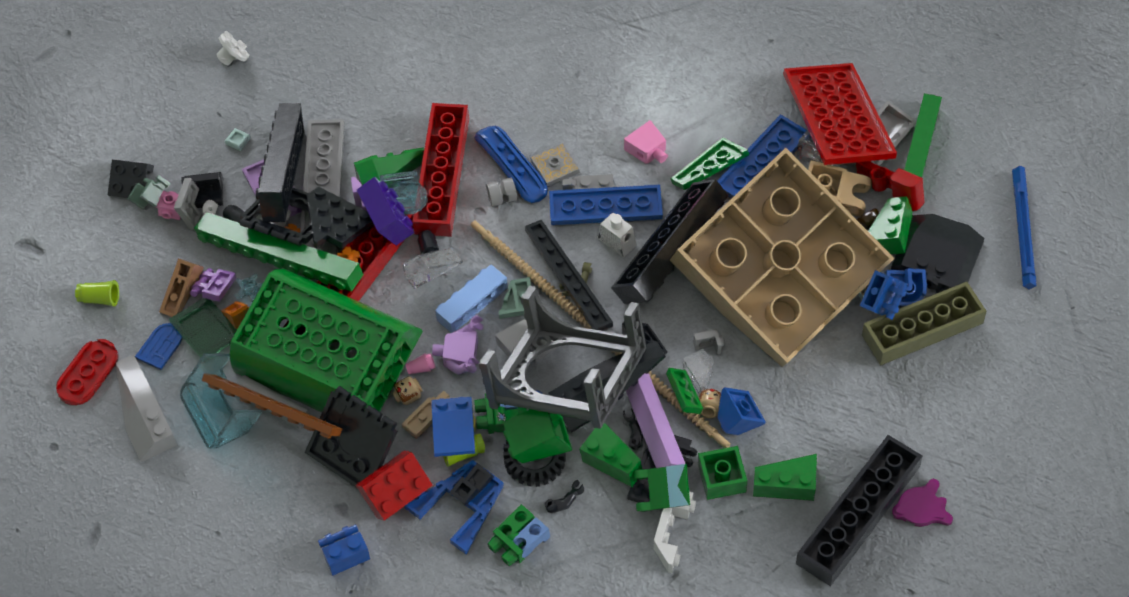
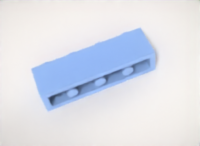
M492 264L482 269L473 280H469L462 289L454 292L450 299L437 307L435 310L437 321L450 333L457 331L508 288L507 277Z

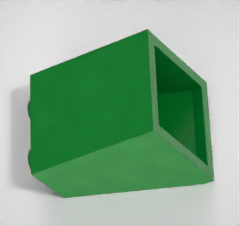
M529 409L503 422L505 428L503 433L510 445L508 451L513 459H517L521 463L572 451L569 436L561 415Z

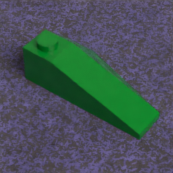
M424 147L404 150L401 154L397 155L387 153L385 157L379 158L377 155L354 162L357 180L364 185L375 177L380 182L383 180L390 189L422 165Z

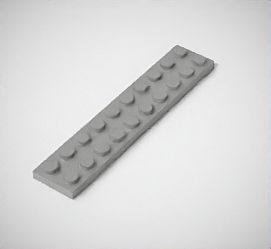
M344 119L308 120L304 192L310 193L317 187H321L341 198ZM302 210L300 233L310 222L309 212ZM313 238L307 244H304L315 248ZM328 241L316 248L337 255L338 247Z

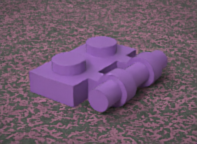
M208 268L201 273L199 281L193 284L190 294L196 297L202 293V298L220 302L236 280V273L221 269L214 273L211 268Z

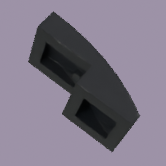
M477 463L465 478L461 477L449 493L466 505L488 485L494 476Z

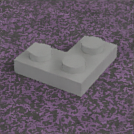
M185 178L174 209L190 230H194L202 216L194 205L199 188L191 178Z

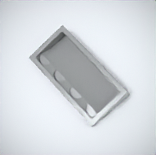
M888 100L877 112L895 148L917 122ZM885 160L871 162L880 166Z

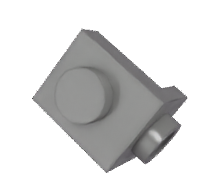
M717 329L702 330L694 334L693 344L695 350L714 346L717 355L721 354L724 341L722 335H718Z

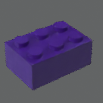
M373 177L357 189L377 231L397 246L414 233L411 227L413 225L412 221L407 215L405 216L404 206L396 199L398 197L397 193L393 188L389 189L383 180L380 182L377 178Z

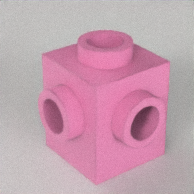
M173 191L162 192L161 197L158 198L160 200L157 203V207H155L158 208V216H162L165 219H181L174 209L179 194Z

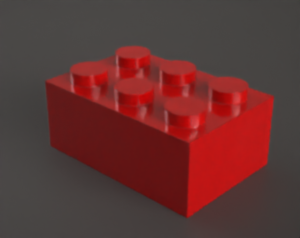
M405 450L356 485L376 518L383 521L433 486L414 454Z

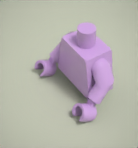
M475 315L465 327L446 334L444 345L433 344L432 355L443 356L444 367L457 375L466 372H476L477 367L475 364L479 363L476 359L478 347L476 329H483V324L480 323L483 319Z

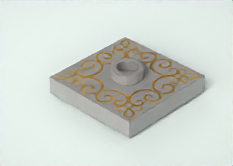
M563 143L530 157L532 164L544 179L547 187L562 181V179L580 173L579 167Z

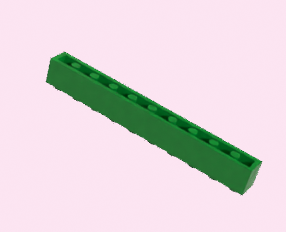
M206 212L194 227L198 239L203 243L214 244L218 248L222 247L233 253L243 254L247 258H254L262 263L272 264L279 269L283 268L295 274L304 275L308 279H316L323 284L336 286L340 290L345 289L352 292L364 275L358 262L304 244L298 246L287 242V240L283 241L272 237L271 234L266 235L254 229L240 226L238 222Z

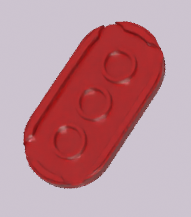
M97 339V341L86 343L57 381L56 389L62 402L68 405H81L93 397L115 367L116 362H118V352L112 342L106 339Z

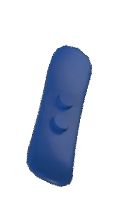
M494 125L476 132L475 140L493 158L505 175L513 179L516 190L525 201L530 203L540 202L547 196L548 188L544 179L502 128Z

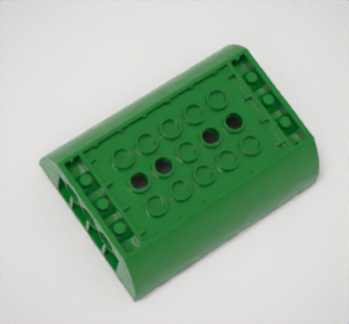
M276 269L267 275L231 340L230 362L236 374L245 375L267 388L321 413L331 391L336 390L338 386L343 387L351 393V396H357L366 402L367 406L370 405L380 412L423 331L414 325L291 271ZM284 319H288L289 324L286 327L281 328V322ZM299 327H306V331L302 335L296 334ZM339 342L340 346L336 350H330L331 344ZM350 350H357L355 357H347V353Z

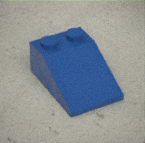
M472 397L432 400L434 457L475 454Z

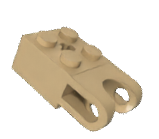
M810 161L808 171L851 215L862 216L866 209L865 202L856 198L853 193L868 192L872 184L871 179L864 175L848 172L844 168Z

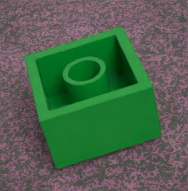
M738 446L698 453V468L707 500L747 492L748 481Z

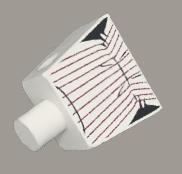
M611 213L600 224L597 239L622 257H626L636 247L633 227L624 221L621 215Z

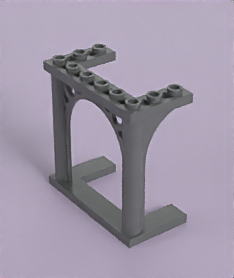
M529 286L521 297L524 318L528 329L521 336L516 348L512 350L509 359L505 361L502 370H499L495 351L487 350L479 361V369H481L483 384L486 389V398L490 408L498 409L500 404L590 420L592 421L593 428L601 429L646 350L639 303L631 302L624 313L627 335L577 327L559 320L542 305L539 300L537 287ZM540 340L547 342L544 346L538 345ZM564 345H579L624 353L604 389L600 370L591 369L584 381L588 403L544 395L535 391L528 385L525 379L529 364L541 353ZM513 383H521L518 387L512 388Z

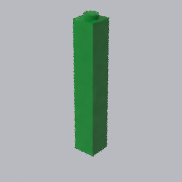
M925 93L904 168L905 171L921 178L923 177L942 100L940 96Z

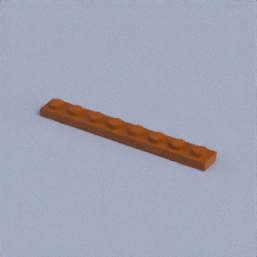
M207 373L203 375L202 381L208 383L209 388L215 390L222 389L224 394L231 397L236 395L240 397V401L251 404V402L255 403L256 408L265 411L269 409L274 416H285L288 418V422L304 424L303 428L307 430H318L323 437L331 438L341 434L342 428L218 375Z

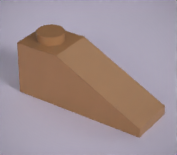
M178 258L159 311L160 313L178 318L191 296L190 292L193 284L200 279L199 276L203 271V266Z

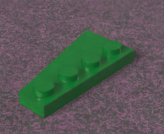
M722 137L671 177V182L673 185L686 190L692 183L703 181L749 156L748 149Z

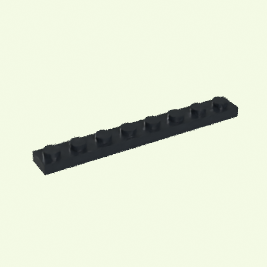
M542 219L526 225V233L591 328L600 331L612 328L613 321Z

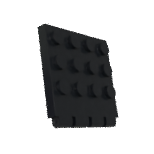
M338 386L336 390L331 391L319 419L342 428L340 436L326 438L320 435V431L315 430L305 450V454L356 487L359 482L382 467L398 432L395 429L397 423L386 415L382 417L383 414L370 405L367 406L366 402L355 395L351 396L349 391Z

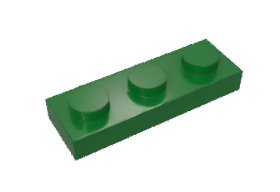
M668 368L666 375L682 411L689 414H701L703 406L687 371Z

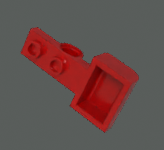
M871 161L856 162L857 174L869 177L872 181L873 190L881 192L889 188L892 189L893 198L907 196L913 212L919 210L924 205L923 178L900 168L893 172Z

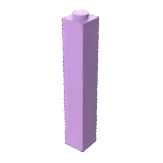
M644 373L638 379L639 382L634 387L631 385L626 390V393L656 468L685 464L649 373Z

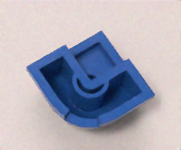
M908 268L905 271H884V274L908 284L905 290L907 293L905 297H902L898 307H905L920 301L926 295V269Z

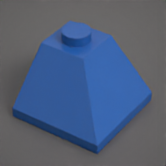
M726 387L722 389L717 418L721 423L722 430L726 434L740 435L766 423L749 391Z

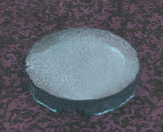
M411 180L402 181L398 186L393 187L398 195L397 201L405 208L404 214H415L425 207L428 200L427 192L419 182Z

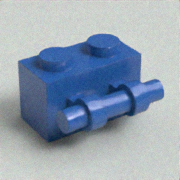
M875 270L860 306L882 316L886 314L887 318L893 320L895 313L898 314L900 309L898 306L902 297H905L907 293L905 290L908 284Z
M356 524L350 527L345 526L341 531L332 535L329 533L324 535L325 538L318 540L332 576L370 560L368 548Z

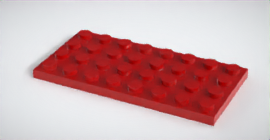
M853 63L784 68V78L824 165L896 159L897 151Z

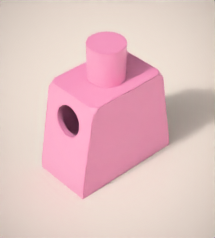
M650 120L624 138V150L645 164L650 163L654 159L663 163L668 158V155L665 153L666 140Z

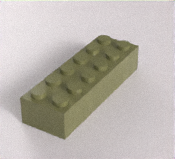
M964 282L900 308L898 314L895 313L893 320L887 318L885 314L865 322L862 337L881 366L983 324L987 311L968 282Z

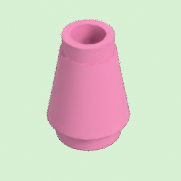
M424 353L405 364L409 375L431 372L432 369L436 368L431 353Z

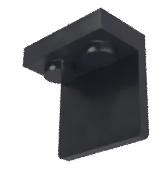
M112 159L108 196L128 198L137 183L145 187L146 183L143 182V179L147 178V172H153L154 165Z

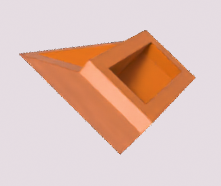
M235 301L221 310V313L237 331L250 307L247 304Z

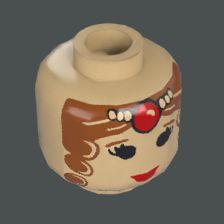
M407 376L394 384L395 391L392 393L397 402L401 401L404 405H409L421 398L423 390L416 377L413 379Z
M706 389L700 393L699 400L703 406L702 416L706 418L718 416L721 393L718 390Z

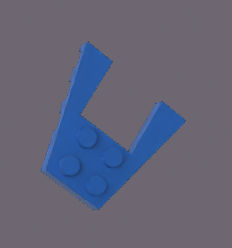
M472 460L453 472L452 476L444 481H439L435 487L427 492L424 491L418 498L405 505V509L420 520L446 492L449 493L461 477L465 478L477 462ZM496 476L474 499L466 504L475 513L450 539V543L464 554L468 553L504 486V483Z

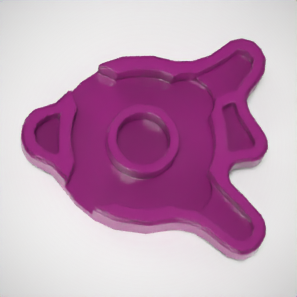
M934 478L930 479L925 486L906 490L901 495L898 504L892 509V515L895 519L905 522L907 520L918 527L928 526L932 523L949 526L953 522L952 515L945 510L946 498L936 496L940 483Z

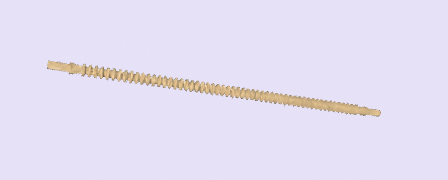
M476 220L471 223V227L482 235L484 240L490 242L491 247L497 250L498 253H501V256H504L505 259H508V262L512 263L516 269H519V272H523L524 276L530 277V281L534 282V285H538V288L542 289V292H546L545 294L549 295L550 299L557 302V305H561V308L568 312L570 316L572 315L576 322H580V325H584V328L592 329L580 310L577 309V306H574L569 299H566V296H562L561 292L558 293V289L551 286V283L543 279V276H539L540 274L536 273L532 266H528V263H525L520 256H517V253H513L510 247H506L502 240L494 237L489 230H486ZM611 351L612 353H615V356L621 354L620 352ZM650 371L649 375L655 390L659 391L660 395L663 394V398H667V402L671 401V405H675V409H679V412L682 413L683 411L672 389H668V385H664L663 381L660 382V378H656V375H652V371ZM683 412V416H687L688 420L692 419L691 423H696V427L700 426L699 429L701 431L704 430L709 438H713L723 448L730 447L731 443L720 435L716 428L709 425V421H704L705 418L700 417L701 414Z

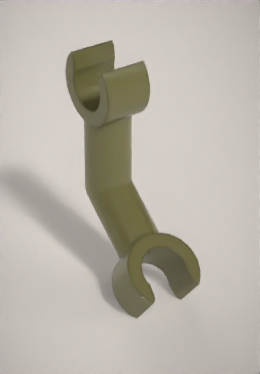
M584 262L581 277L587 284L588 277L592 272V263ZM560 284V285H559L560 290H561V289H564L563 285ZM567 291L562 292L563 296H569Z

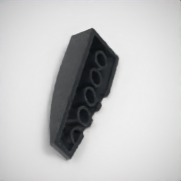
M657 341L646 344V350L618 400L624 396L623 393L631 385L634 387L639 382L638 379L644 373L648 374L666 357ZM624 353L618 354L580 373L548 393L549 396L588 403L584 381L591 369L600 370L604 389ZM561 415L571 433L590 422V420Z

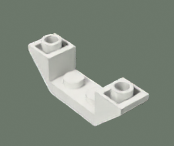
M689 492L690 505L663 509L654 537V551L668 573L673 572L674 566L678 567L681 555L678 554V546L668 544L670 533L667 531L669 526H673L675 516L688 519L690 512L694 513L696 501L693 500V492Z

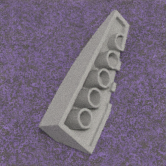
M131 355L116 362L125 429L140 462L178 446L135 356Z

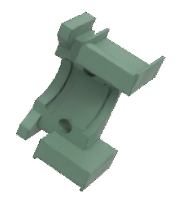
M157 175L156 182L144 178L143 182L146 183V186L144 187L137 183L127 199L141 209H145L148 203L157 207V203L160 200L158 198L164 188L169 187L171 183L160 175Z

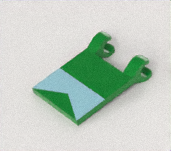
M687 464L633 471L635 479L642 480L648 478L650 502L637 503V511L648 512L690 505Z

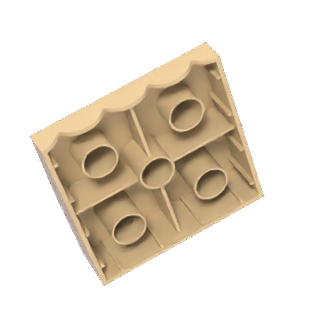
M785 148L675 252L670 261L724 317L783 367L870 283L875 270L881 272L895 258Z

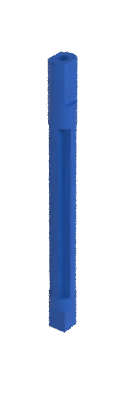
M1018 166L1012 169L1022 282L1023 287L1030 290L1037 286L1026 172L1025 167Z

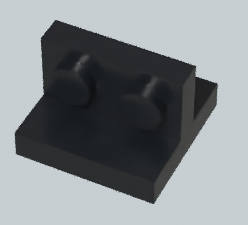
M221 172L181 177L182 184L185 178H191L199 188L194 202L196 208H203L207 200H212L218 206H223Z

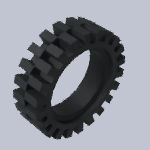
M506 440V444H504L503 457L505 468H507L508 474L512 475V479L516 480L518 478L519 483L522 485L524 481L530 487L532 482L535 483L536 487L540 486L542 481L544 485L549 484L548 479H551L553 482L556 479V474L560 476L562 473L561 469L565 467L566 453L554 455L545 467L540 469L525 468L517 459L511 457L508 451L510 447L509 442Z

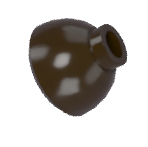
M874 208L856 220L866 230H869L879 211L877 208Z

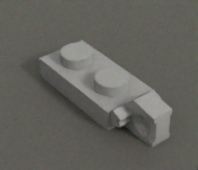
M613 174L576 176L562 179L563 190L614 187Z

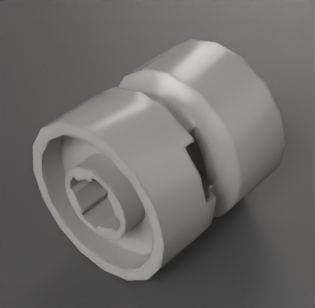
M511 177L502 179L500 183L495 181L486 184L492 207L502 205L503 201L507 203L517 201V193Z

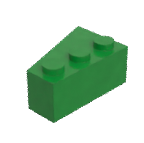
M817 454L755 467L753 497L814 501Z

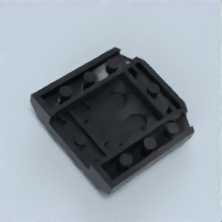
M935 214L912 215L905 253L896 254L891 270L905 271L908 268L926 269V276L930 273L939 279L944 277L959 284L969 282L985 238L970 225Z

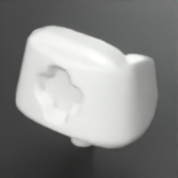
M207 200L203 205L202 217L206 212L216 214L218 204L212 200Z

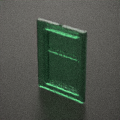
M202 298L169 319V322L202 361L229 346L237 331L217 306L207 298Z

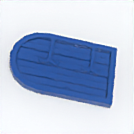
M164 323L158 326L141 347L135 358L162 370L183 339L180 327L172 323Z

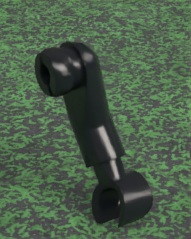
M631 408L632 416L627 418L624 410L623 417L629 422V427L632 431L628 445L631 449L636 450L641 446L643 433L638 421L635 420V413Z
M575 480L572 484V490L567 492L564 498L557 500L548 499L545 502L547 512L556 513L568 509L576 499V495H581L584 492L583 484L580 488L576 489L580 482Z

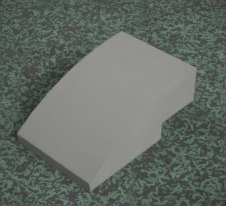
M524 319L495 335L496 344L508 357H510L512 350L516 348L521 336L528 329L526 320ZM540 340L538 345L544 346L547 342ZM558 347L541 353L533 360L535 362L539 361Z

